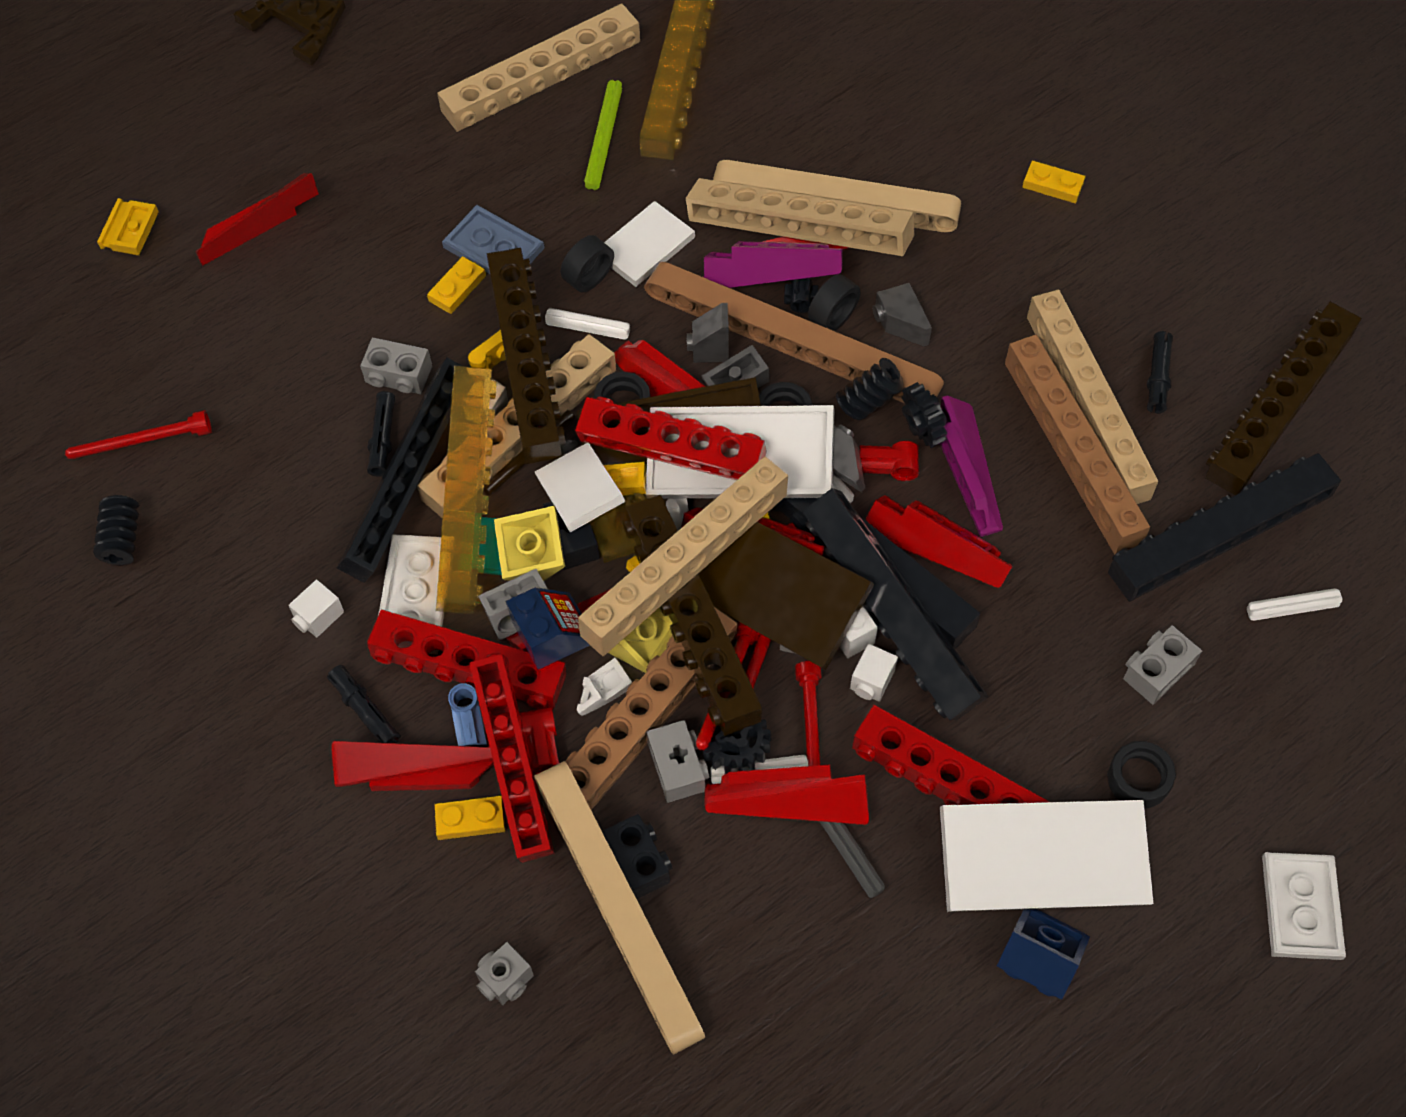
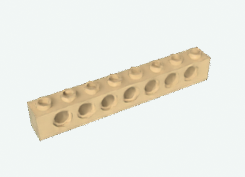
M621 3L437 92L441 112L457 132L472 126L474 123L490 115H494L537 92H541L545 88L639 43V22Z
M702 178L697 180L686 197L689 221L898 256H904L914 237L913 211Z
M1060 290L1032 297L1027 319L1035 335L1037 334L1136 504L1151 500L1158 484V479Z
M590 334L581 341L575 342L570 351L561 359L555 360L551 364V370L546 371L547 377L553 376L556 394L550 396L552 402L558 401L560 416L566 410L571 411L596 389L597 384L605 376L616 371L615 353ZM513 398L501 412L491 416L485 426L476 434L468 436L460 448L454 453L448 454L435 470L425 474L417 485L421 501L446 522L483 490L482 486L523 450L518 425L514 426L518 422ZM500 442L499 444L491 445L492 443ZM478 461V463L469 464L471 462ZM450 481H456L455 483L447 484Z
M766 456L763 457L578 617L580 636L602 656L606 655L786 497L788 475Z

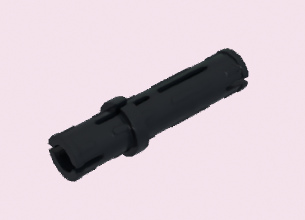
M1159 331L1154 334L1151 376L1147 380V389L1149 390L1147 410L1152 412L1153 406L1156 404V414L1166 411L1167 392L1171 388L1169 370L1173 335L1168 332L1165 341L1166 331Z
M381 391L376 395L372 438L369 439L367 446L370 451L367 472L376 477L384 475L387 469L388 454L392 450L390 434L395 395L388 391Z
M344 665L334 667L328 673L327 679L342 696V702L356 712L379 743H397L401 735L366 694L367 690L363 684H358Z

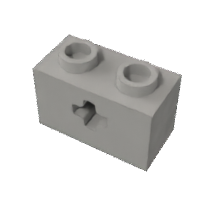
M685 720L646 731L649 750L667 803L705 792V779L709 778L708 769L704 759L698 760L695 752L698 749L696 747L697 737L694 730L688 731ZM680 757V760L684 763L678 764L674 758Z

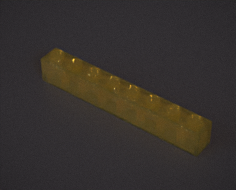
M716 0L674 1L640 134L641 156L673 160L675 150L681 148L682 133H680V129H685L687 112H685V109L691 106L692 92L690 88H695L697 71H695V68H700L702 52L700 48H705L707 34L704 31L710 28L711 13L709 11L710 9L714 10Z
M454 366L435 611L474 614L475 605L481 604L478 596L483 593V585H477V576L484 573L485 555H479L480 544L486 543L487 525H481L482 514H488L489 496L483 495L484 485L490 484L491 467L485 466L486 456L492 455L493 438L487 437L488 427L493 428L495 409H489L490 399H495L497 381H491L492 369Z

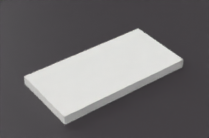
M833 405L650 407V413L662 411L670 414L674 419L684 421L685 418H691L699 421L703 426L713 428L719 425L730 429L731 433L739 435L752 433L759 436L761 440L765 441L767 450L765 456L788 475L787 496L784 498H820L832 488ZM670 434L666 437L665 442H675L679 435ZM700 441L694 446V448L697 450H703L709 445V443L706 441ZM734 448L728 449L724 456L734 457L738 454L739 450ZM647 458L645 494L647 498L661 495L662 498H717L736 482V480Z
M1143 800L940 806L947 912L1153 904Z

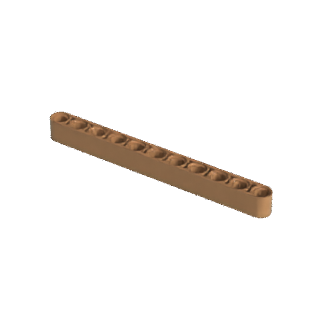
M660 262L644 285L645 291L652 298L696 317L702 316L721 303H728V327L730 331L852 382L856 377L862 378V373L865 370L870 371V367L873 364L879 365L881 358H887L900 371L903 378V389L918 382L919 385H924L925 391H930V395L934 394L937 397L944 385L942 378L930 370L670 263ZM902 391L894 394L893 399L904 403L901 398L903 396Z

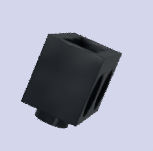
M637 814L602 831L636 899L670 883L669 871L673 868L664 850L658 852L654 844L657 836L650 822L643 823L640 815ZM629 836H636L640 839V842L635 846H626L623 843ZM644 865H651L656 869L654 873L648 876L638 873L639 868Z

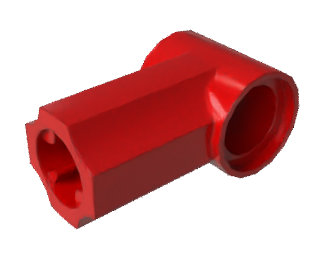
M900 441L893 444L892 447L860 445L859 453L863 473L891 474L894 479L899 481H910L918 477L919 447L916 443Z
M552 707L520 712L534 773L539 774L559 764L555 742L557 733Z

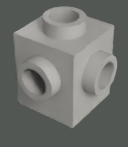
M508 942L502 945L495 953L493 951L487 953L479 961V968L475 971L480 981L477 985L480 992L490 1002L496 998L502 1005L508 1000L514 1001L520 997L527 987L525 984L534 976L531 966Z

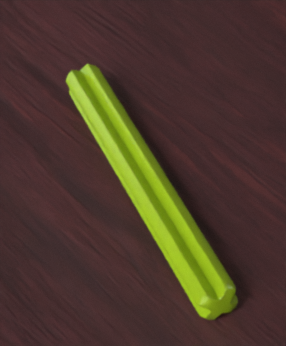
M610 80L607 84L584 180L585 187L588 190H597L600 187L622 93V83L619 80Z

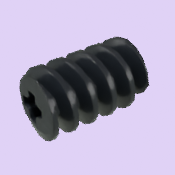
M881 358L879 365L873 364L870 367V371L865 370L862 373V378L856 377L853 380V384L848 383L844 390H839L836 393L837 402L841 409L851 418L863 420L868 414L873 413L877 407H881L885 401H889L894 394H898L903 390V378L891 360Z
M112 495L103 498L99 502L98 509L100 512L97 516V534L95 535L93 553L100 561L117 566L133 563L134 556L131 553L134 552L135 545L132 542L136 540L134 531L137 530L138 524L136 520L139 517V513L135 509L140 506L133 498L123 495Z

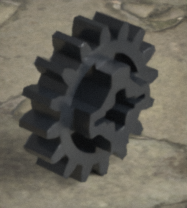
M918 382L902 390L903 396H901L905 403L902 407V413L908 422L914 436L918 435L919 439H923L925 445H929L930 448L946 441L945 435H947V431L944 426L947 423V419L940 407L938 398L934 394L930 395V391H925L924 385H919Z
M765 719L725 736L718 725L715 728L708 748L700 751L703 752L705 762L712 760L713 769L716 770L720 766H724L725 774L731 772V769L743 771L744 767L755 770V761L764 763L765 753H770L771 731L767 729V721Z

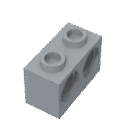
M372 337L360 367L365 382L372 386L389 387L403 393L422 394L432 368L429 350L426 348Z
M533 569L478 596L499 641L517 632L505 601L535 587L547 589L537 569Z
M1173 625L1164 633L1161 631L1156 632L1148 641V648L1143 653L1135 652L1125 664L1128 670L1123 679L1152 705L1196 664L1202 652L1198 646ZM1165 650H1171L1177 656H1171L1167 654ZM1143 670H1150L1156 676H1149Z

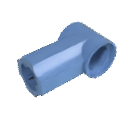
M467 683L455 685L448 694V701L451 706L458 746L488 747L476 689ZM470 698L473 700L467 707L457 706L461 699Z

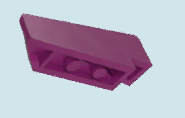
M738 241L731 247L732 253L710 252L704 257V278L728 288L840 274L842 271V249L829 248V245L822 243Z
M944 396L941 399L940 407L947 419V423L944 426L947 431V435H945L947 440L941 443L940 446L980 537L1003 530V525L973 407L969 403L951 396Z

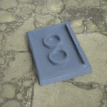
M478 205L442 241L443 248L460 258L463 256L481 266L488 274H490L486 253L521 248L523 259L529 258L531 264L544 249L543 241Z

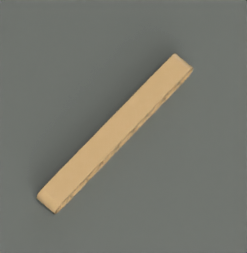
M732 160L719 161L713 177L714 181L913 211L914 228L938 232L954 231L958 226L961 200L951 194Z
M563 761L535 775L534 780L670 1051L674 1055L704 1039L703 1029L569 766Z

